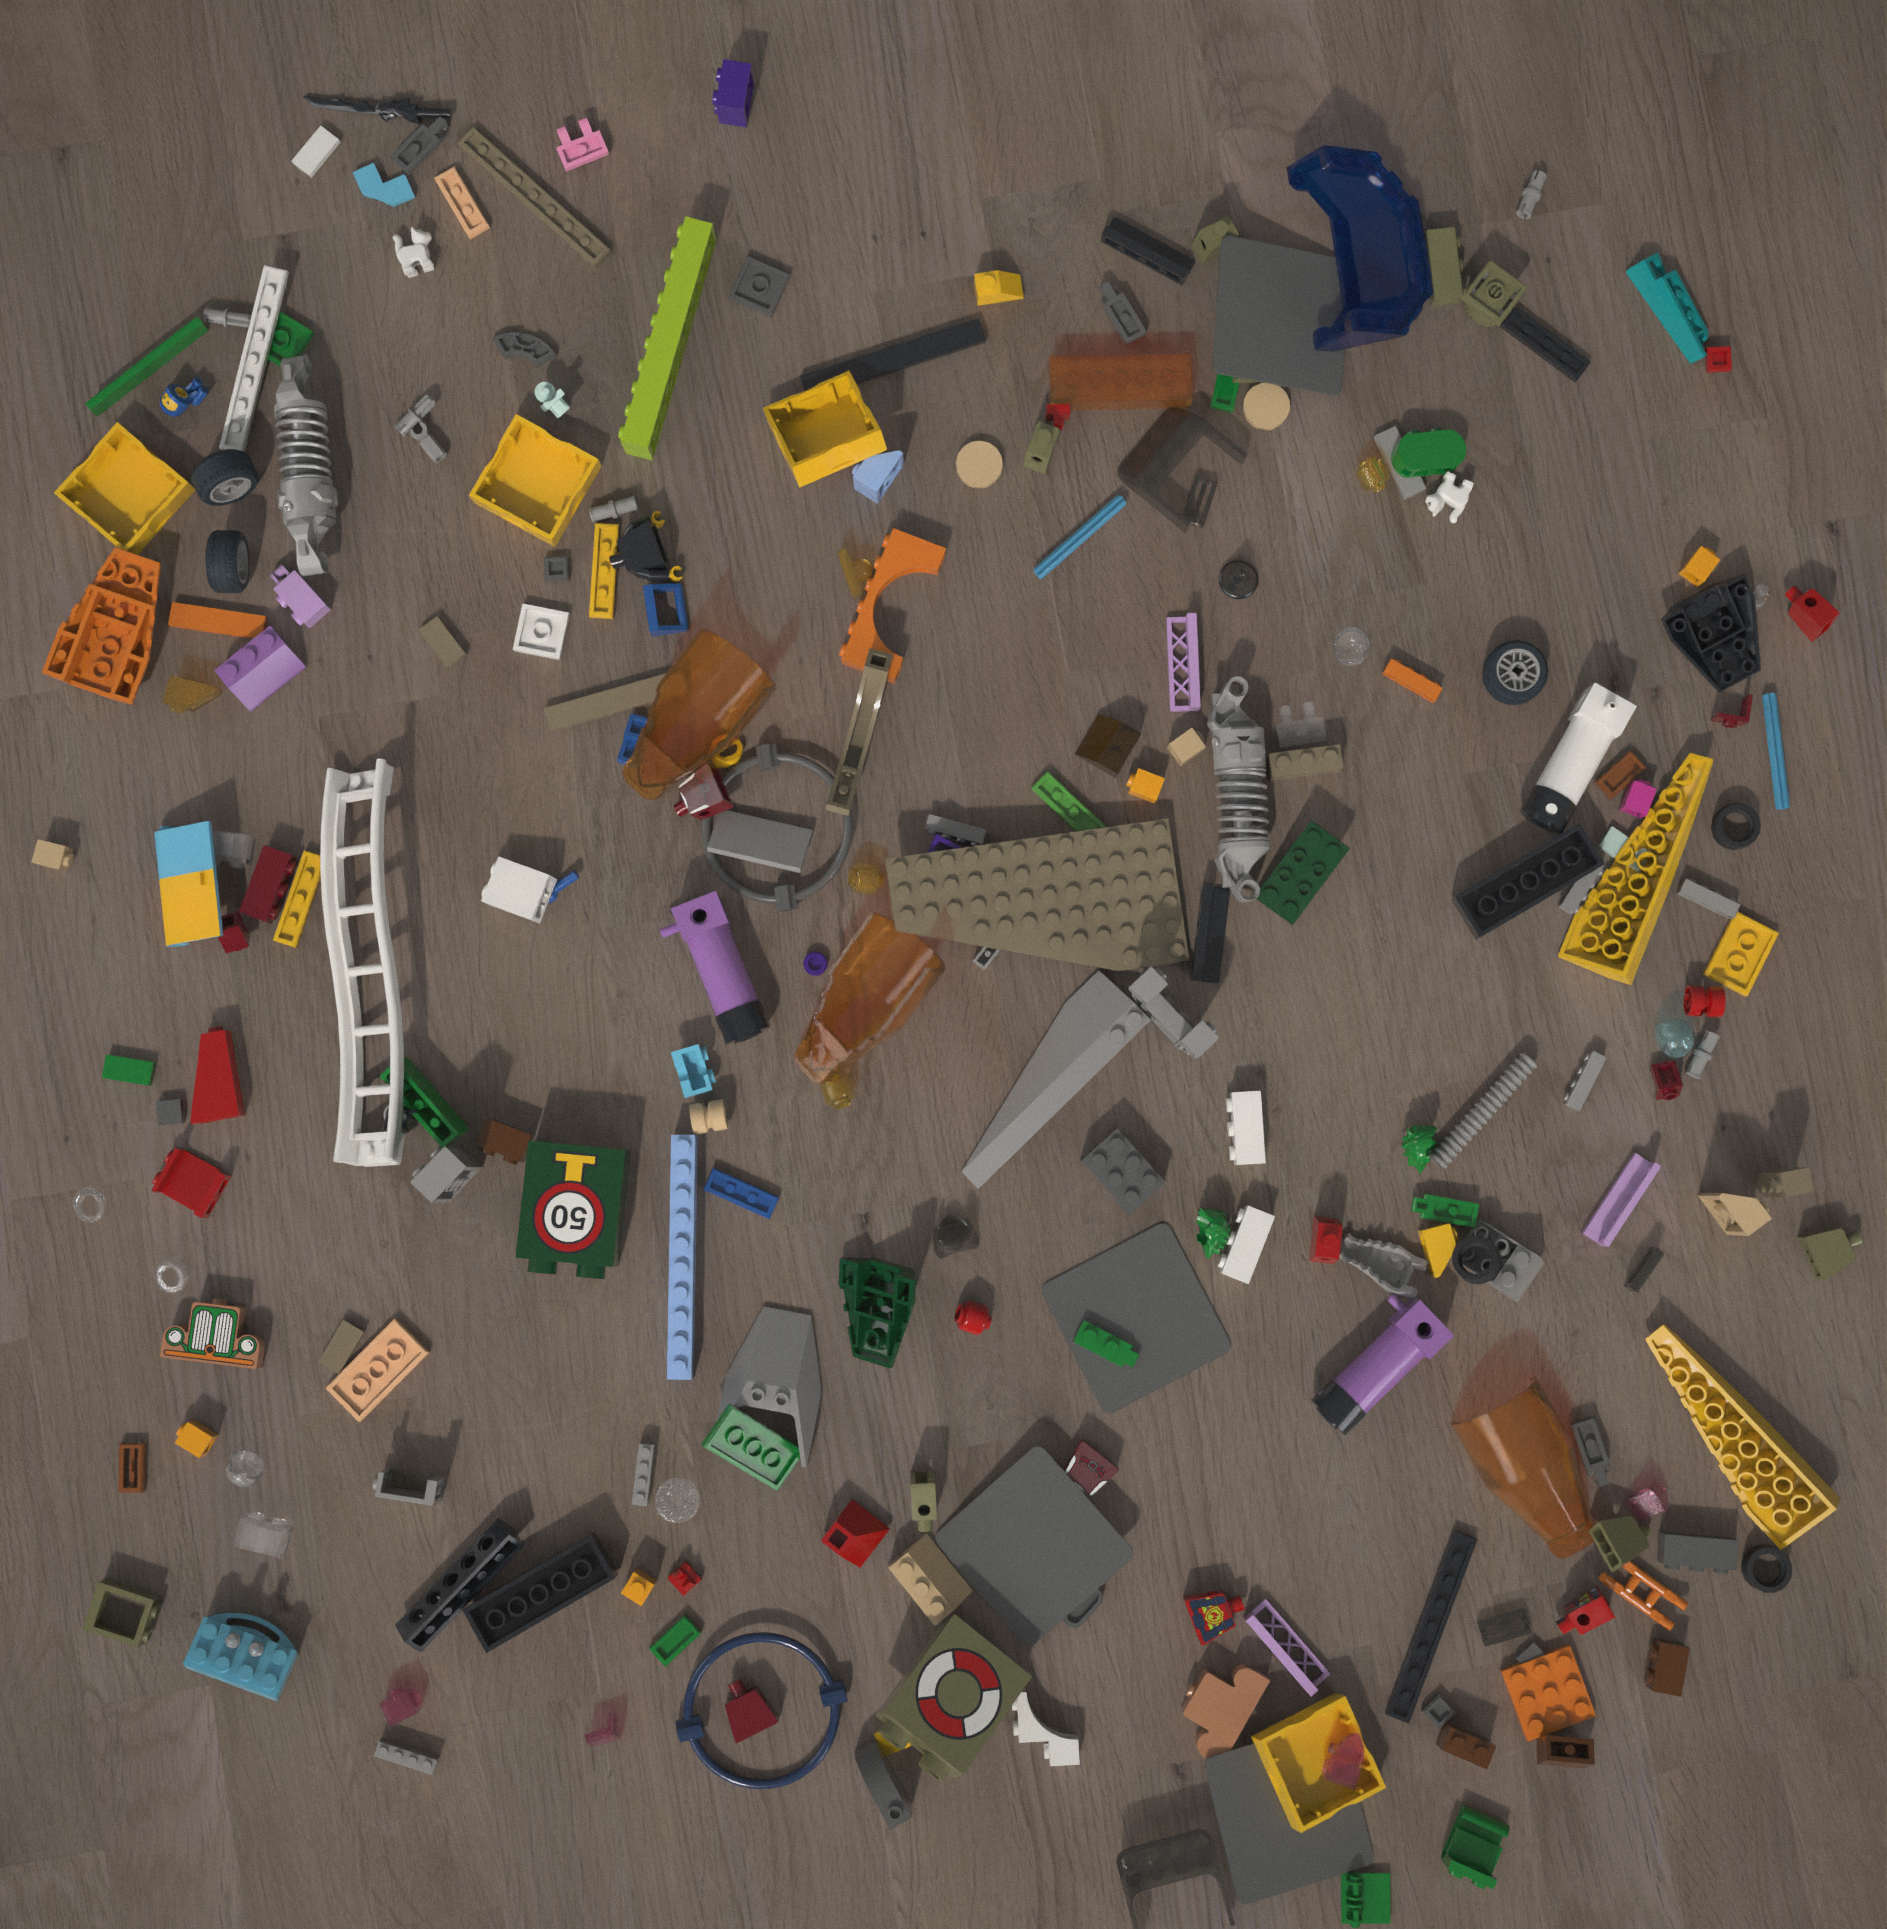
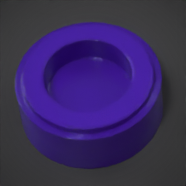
M811 952L805 957L803 965L808 974L820 976L826 971L828 963L822 953Z

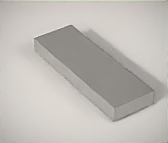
M1396 426L1375 435L1373 439L1403 500L1425 491L1427 488L1421 476L1404 478L1393 468L1391 453L1396 444L1402 439Z

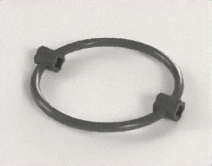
M776 744L756 746V756L738 763L721 777L726 787L731 780L750 767L758 765L759 771H772L780 768L779 762H789L810 769L819 775L830 788L834 781L833 775L823 766L804 756L778 752ZM850 809L849 816L842 814V842L830 868L817 881L796 891L795 885H783L774 887L775 894L762 893L742 885L730 876L720 863L716 853L707 851L711 838L712 816L702 820L703 846L711 867L719 878L732 890L758 902L776 904L778 912L792 911L798 909V900L806 898L822 889L842 867L852 841V813Z

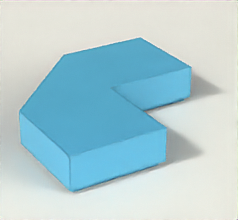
M374 163L352 172L365 197L382 201L393 207L415 198L405 174L383 183Z

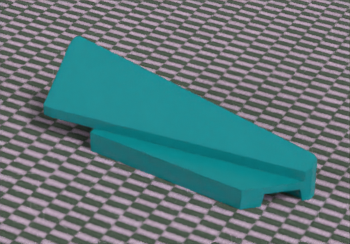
M1657 252L1626 270L1630 280L1688 362L1692 364L1705 357L1707 353L1703 349V342L1708 339V330L1676 269L1666 273Z

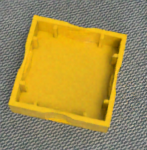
M850 371L821 382L807 391L791 395L763 407L768 425L799 488L887 450L881 429L870 408L864 404L861 392Z
M515 414L499 442L494 457L485 466L469 497L473 503L556 547L602 466L598 458L570 443L554 438L545 429Z
M117 422L94 447L87 460L75 468L54 494L87 520L116 547L138 555L193 494L195 488Z
M1334 1693L1251 1736L1291 1828L1300 1833L1329 1819L1342 1808L1357 1804L1386 1788L1373 1756L1363 1742L1360 1727L1346 1696L1339 1693Z

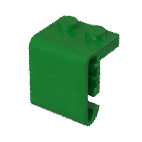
M1462 1805L1441 1854V1861L1449 1869L1448 1873L1459 1879L1465 1876L1472 1880L1471 1883L1481 1889H1485L1486 1886L1494 1889L1497 1879L1493 1875V1871L1503 1849L1499 1845L1503 1836L1508 1837L1510 1826L1466 1805Z

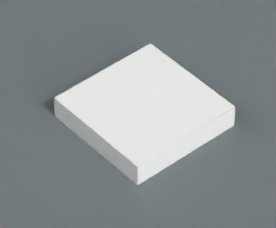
M522 603L513 650L561 660L570 613Z

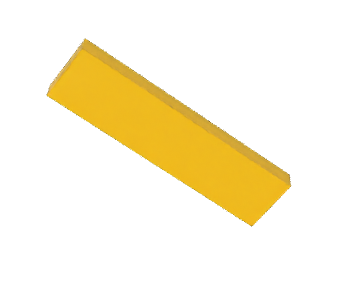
M595 523L589 606L590 618H614L617 569L612 567L609 556L618 553L619 524Z
M306 850L303 851L273 941L295 948L298 947L321 881L320 855Z

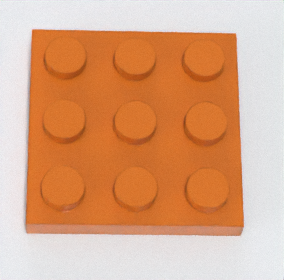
M1568 1644L1544 1653L1545 1655L1525 1663H1516L1500 1669L1524 1737L1528 1742L1596 1717L1572 1649Z

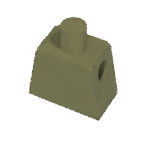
M1225 216L1201 229L1192 242L1191 248L1202 266L1220 257L1221 241L1224 237H1240L1229 216Z
M1040 421L1037 422L1026 452L1023 467L1044 475L1046 474L1061 434L1059 428ZM1032 457L1040 458L1042 461H1037Z
M1830 1228L1797 1237L1817 1280H1826L1855 1261L1856 1256L1852 1248L1863 1244L1862 1238L1857 1231L1846 1235L1842 1228Z
M935 1470L911 1471L912 1520L918 1521V1531L920 1532L932 1531V1520L937 1519Z
M1632 1516L1603 1520L1589 1530L1592 1539L1612 1573L1649 1547L1646 1539L1652 1536L1650 1527L1647 1524L1638 1526Z

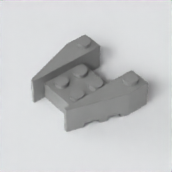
M1151 966L1128 988L1132 993V997L1137 1000L1135 1002L1136 1005L1174 1043L1173 1045L1177 1049L1182 1050L1185 1048L1183 1051L1187 1055L1198 1059L1219 1039L1216 1035L1218 1030L1209 1021L1205 1023L1203 1020L1191 1027L1189 1024L1192 1021L1183 1012L1178 1013L1173 1008L1175 1003L1168 995L1164 994L1162 996L1159 993L1168 985L1165 981L1167 976L1158 967L1154 970Z

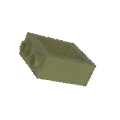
M105 1578L99 1581L96 1586L82 1630L138 1648L145 1644V1642H148L152 1636L153 1628H151L153 1618L156 1619L160 1612L161 1604L158 1603L161 1596ZM111 1593L146 1604L135 1636L100 1625Z

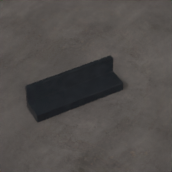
M1116 217L1113 218L1109 226L1106 225L1102 232V243L1183 286L1195 264V260Z
M1205 883L1201 886L1190 980L1219 983L1230 895L1229 889L1213 887V884Z

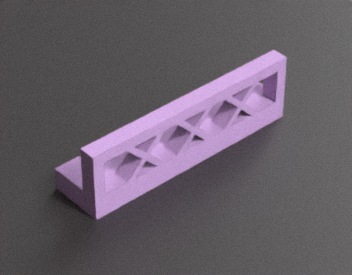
M1187 613L1186 617H1167L1170 712L1199 711L1201 705L1197 613ZM1172 623H1185V633L1180 638L1172 632ZM1185 636H1186V644L1182 641V639H1183ZM1172 638L1176 640L1174 645H1172ZM1178 644L1186 650V656L1181 662L1173 656V649ZM1186 660H1187V667H1185V666L1183 665V663H1184ZM1173 661L1177 664V666L1174 669ZM1179 667L1187 673V680L1182 685L1174 679V672ZM1187 683H1188V691L1184 688V686H1185ZM1174 684L1178 687V689L1175 692ZM1180 690L1188 696V706H1175V696Z
M1633 1153L1581 1233L1600 1246L1609 1247L1661 1166L1656 1162L1647 1161L1637 1153Z
M1264 1598L1243 1618L1312 1697L1318 1691L1316 1687L1330 1673L1266 1598ZM1265 1606L1271 1612V1623H1261L1255 1617ZM1275 1618H1276L1281 1624H1275V1623H1274V1622H1275ZM1265 1627H1271L1270 1633L1267 1631ZM1274 1627L1285 1628L1288 1631L1287 1642L1274 1639ZM1291 1636L1297 1643L1291 1642ZM1280 1645L1287 1646L1286 1651ZM1290 1646L1301 1647L1304 1650L1303 1661L1292 1660L1290 1657ZM1307 1655H1308L1313 1661H1307ZM1297 1664H1302L1303 1670H1301ZM1306 1665H1316L1322 1671L1312 1682L1306 1676Z

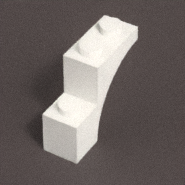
M1024 1688L1012 1705V1711L1017 1710V1720H1013L1014 1736L1018 1735L1019 1743L1048 1741V1744H1044V1759H1049L1050 1766L1080 1765L1077 1734H1064L1049 1728L1041 1722L1031 1709L1027 1699L1026 1688Z

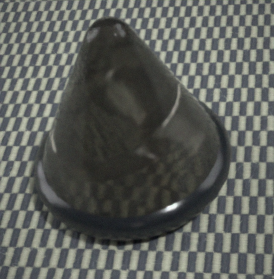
M1241 560L1231 561L1221 569L1219 585L1223 593L1228 597L1245 599L1251 596L1257 589L1258 575L1254 567L1249 563Z

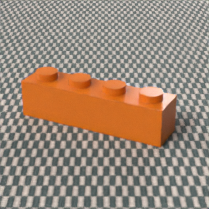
M1391 659L1382 672L1384 676L1431 703L1437 700L1443 689L1438 682L1428 680L1427 676L1414 672L1415 670L1412 667H1405L1397 659Z

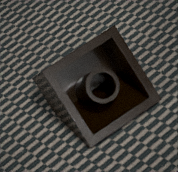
M1098 714L1075 755L1116 778L1139 740L1141 733L1119 720Z

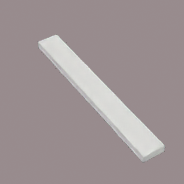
M267 265L263 267L219 446L221 450L237 449L245 452L289 275L287 270Z

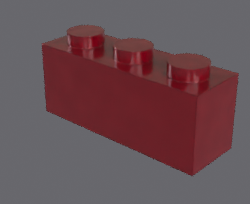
M263 845L239 913L272 924L273 920H276L280 913L279 903L281 897L284 898L287 894L289 887L287 884L288 878L296 870V857Z

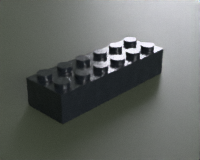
M1579 823L1451 898L1476 940L1605 865Z
M594 1531L470 1603L462 1611L484 1651L488 1653L612 1581L618 1576V1572Z

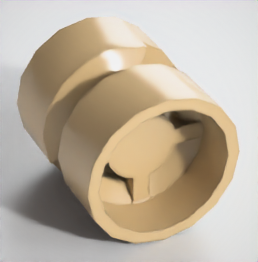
M723 1099L709 1101L708 1106L703 1102L689 1104L694 1135L707 1133L709 1128H712L714 1131L728 1129Z

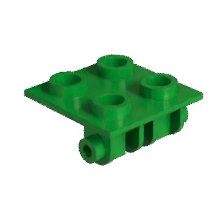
M1390 1873L1341 1874V1924H1350V1927L1359 1928L1360 1924H1391Z

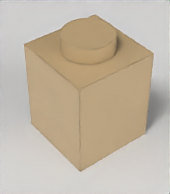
M1191 728L1169 743L1167 749L1181 767L1204 751L1206 740L1199 731L1195 732Z
M38 839L31 862L67 872L68 867L73 863V849Z

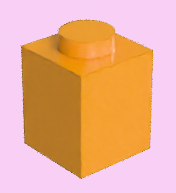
M1700 546L1694 551L1678 574L1698 587L1705 582L1720 559L1716 557V553L1712 549Z
M1138 768L1136 774L1131 772L1126 786L1130 787L1128 794L1155 804L1165 778Z
M196 1420L187 1422V1424L184 1422L176 1433L178 1438L175 1444L201 1458L207 1455L219 1435Z
M636 1568L621 1594L642 1606L657 1580Z

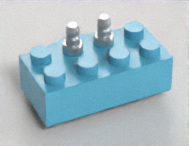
M224 1613L203 1617L183 1665L192 1671L278 1702L296 1662L298 1653L287 1636L268 1621L249 1614ZM243 1619L259 1623L276 1633L280 1640L274 1642L263 1633L248 1627L227 1625V1620Z

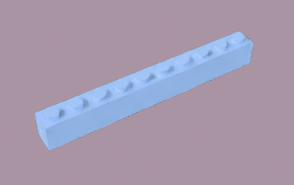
M671 1135L667 1379L692 1380L694 1378L698 1135Z

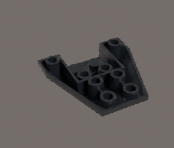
M1743 574L1714 583L1671 606L1662 617L1661 621L1670 641L1717 692L1720 693L1761 670L1755 597L1746 575Z

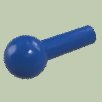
M575 870L556 882L548 903L554 902L561 890L580 878Z

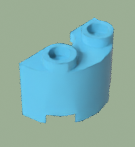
M697 1044L671 1052L684 1098L712 1090V1083H715L716 1079L713 1069L707 1068L705 1060H709L706 1046L700 1047Z

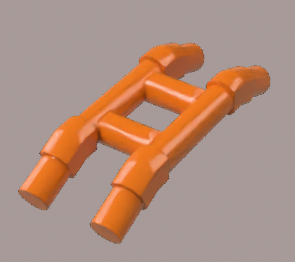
M1631 1561L1622 1566L1632 1574L1625 1586L1606 1573H1602L1599 1576V1580L1669 1631L1672 1630L1675 1622L1653 1608L1659 1597L1662 1595L1683 1611L1689 1605V1602ZM1640 1581L1652 1588L1645 1601L1633 1593Z

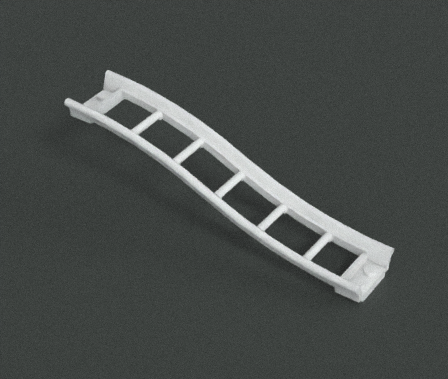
M384 759L376 760L375 770L353 774L327 768L321 819L320 870L322 905L337 1006L340 1044L339 1114L333 1162L365 1167L400 1165L405 1134L401 1133L404 1088L402 1013L389 928L384 874L386 796L390 795L394 767L388 765ZM372 799L370 843L344 847L346 803ZM370 853L373 903L346 907L344 858L346 856ZM374 913L381 963L355 966L348 917ZM383 973L388 1023L362 1026L356 977ZM389 1033L390 1084L363 1086V1037L366 1035ZM390 1094L387 1132L361 1133L363 1097Z

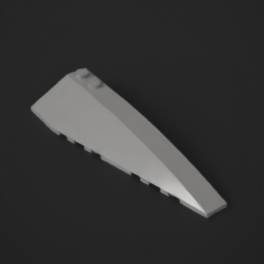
M1099 970L1063 1005L961 1171L977 1189L1151 1021L1128 996Z

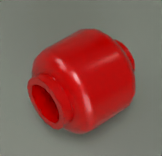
M967 1300L963 1304L958 1305L954 1321L957 1322L959 1330L979 1335L984 1329H989L992 1316L989 1315V1309L986 1305Z

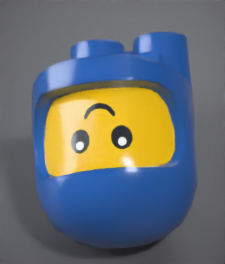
M195 377L185 388L177 384H169L166 387V391L160 397L159 405L164 413L177 417L182 415L191 403L193 406L200 405L209 391L206 387L202 386L203 381L198 377Z

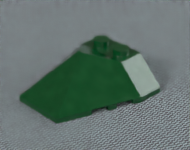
M842 1257L839 1261L838 1282L840 1289L844 1290L846 1303L843 1304L844 1312L848 1311L850 1326L847 1328L853 1357L889 1369L893 1368L915 1304L916 1276L914 1269L878 1258Z

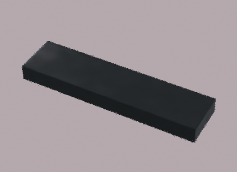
M1517 307L1513 309L1501 325L1503 330L1575 383L1591 363Z

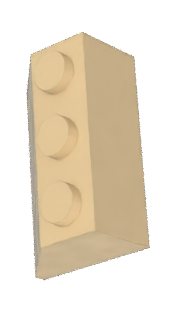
M1701 1193L1698 1195L1726 1235L1749 1236L1772 1219L1768 1214L1770 1210L1762 1200L1758 1201L1756 1198L1725 1193Z
M927 1533L889 1563L888 1568L934 1626L953 1612L973 1591Z

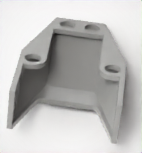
M763 1307L726 1374L716 1419L717 1421L729 1403L737 1408L750 1406L791 1414L795 1418L802 1467H807L822 1392L811 1315Z

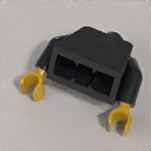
M654 511L651 518L648 516L632 520L622 533V537L617 540L620 552L609 556L610 563L614 569L625 566L627 572L635 575L637 578L651 581L670 579L672 582H679L683 578L681 576L676 577L673 574V571L681 570L680 566H674L670 571L667 569L670 567L658 532V529L663 526L665 520H655V518L660 516V511Z

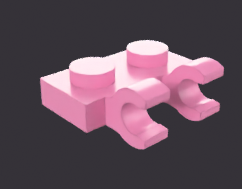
M587 117L578 121L584 136L576 140H570L565 126L556 129L562 143L556 149L566 172L609 155L600 130L592 132Z

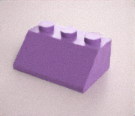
M269 626L214 671L231 692L252 712L304 670L306 666L272 626Z

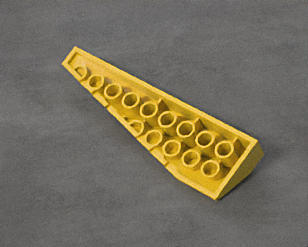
M1689 753L1672 777L1673 780L1669 786L1661 792L1659 800L1653 808L1649 809L1641 825L1636 827L1616 855L1613 864L1609 869H1606L1598 885L1590 891L1588 899L1574 915L1558 954L1559 958L1609 979L1632 985L1691 831L1714 761L1712 758ZM1643 847L1650 851L1641 853L1638 858L1635 856V853ZM1634 861L1637 862L1640 868L1639 873L1629 866Z
M1665 1324L1646 1337V1342L1660 1366L1664 1368L1669 1376L1668 1379L1671 1385L1676 1388L1681 1397L1682 1404L1691 1414V1419L1707 1447L1719 1462L1718 1466L1730 1481L1735 1495H1738L1746 1514L1780 1550L1837 1510L1840 1497L1771 1424L1688 1344Z

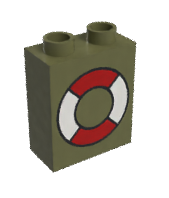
M953 1614L943 1620L875 1714L877 1718L884 1722L879 1733L900 1750H903L909 1742L920 1751L923 1757L918 1762L919 1766L936 1780L942 1782L947 1774L952 1778L962 1776L1032 1676L957 1615Z

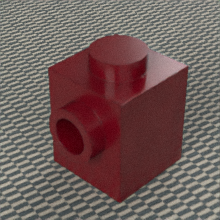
M239 911L221 916L223 936H219L218 939L225 953L241 951L249 947V932Z

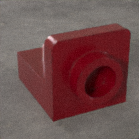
M1675 1060L1651 1064L1650 1071L1657 1089L1655 1094L1656 1100L1664 1099L1669 1101L1680 1096L1683 1083Z

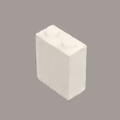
M498 856L497 862H494L491 867L489 882L482 890L481 901L540 924L557 879L546 873Z

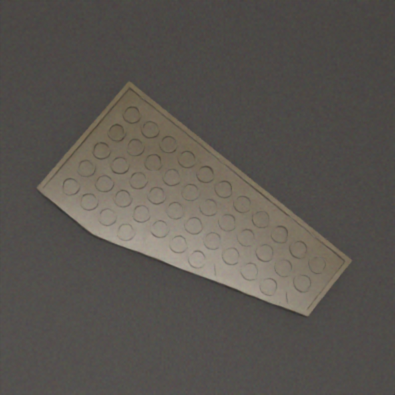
M1168 819L885 859L895 931L1114 971L1189 961Z

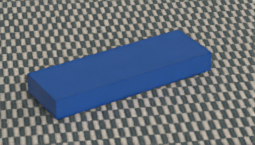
M713 1168L703 1189L767 1219L771 1218L780 1198L716 1168Z

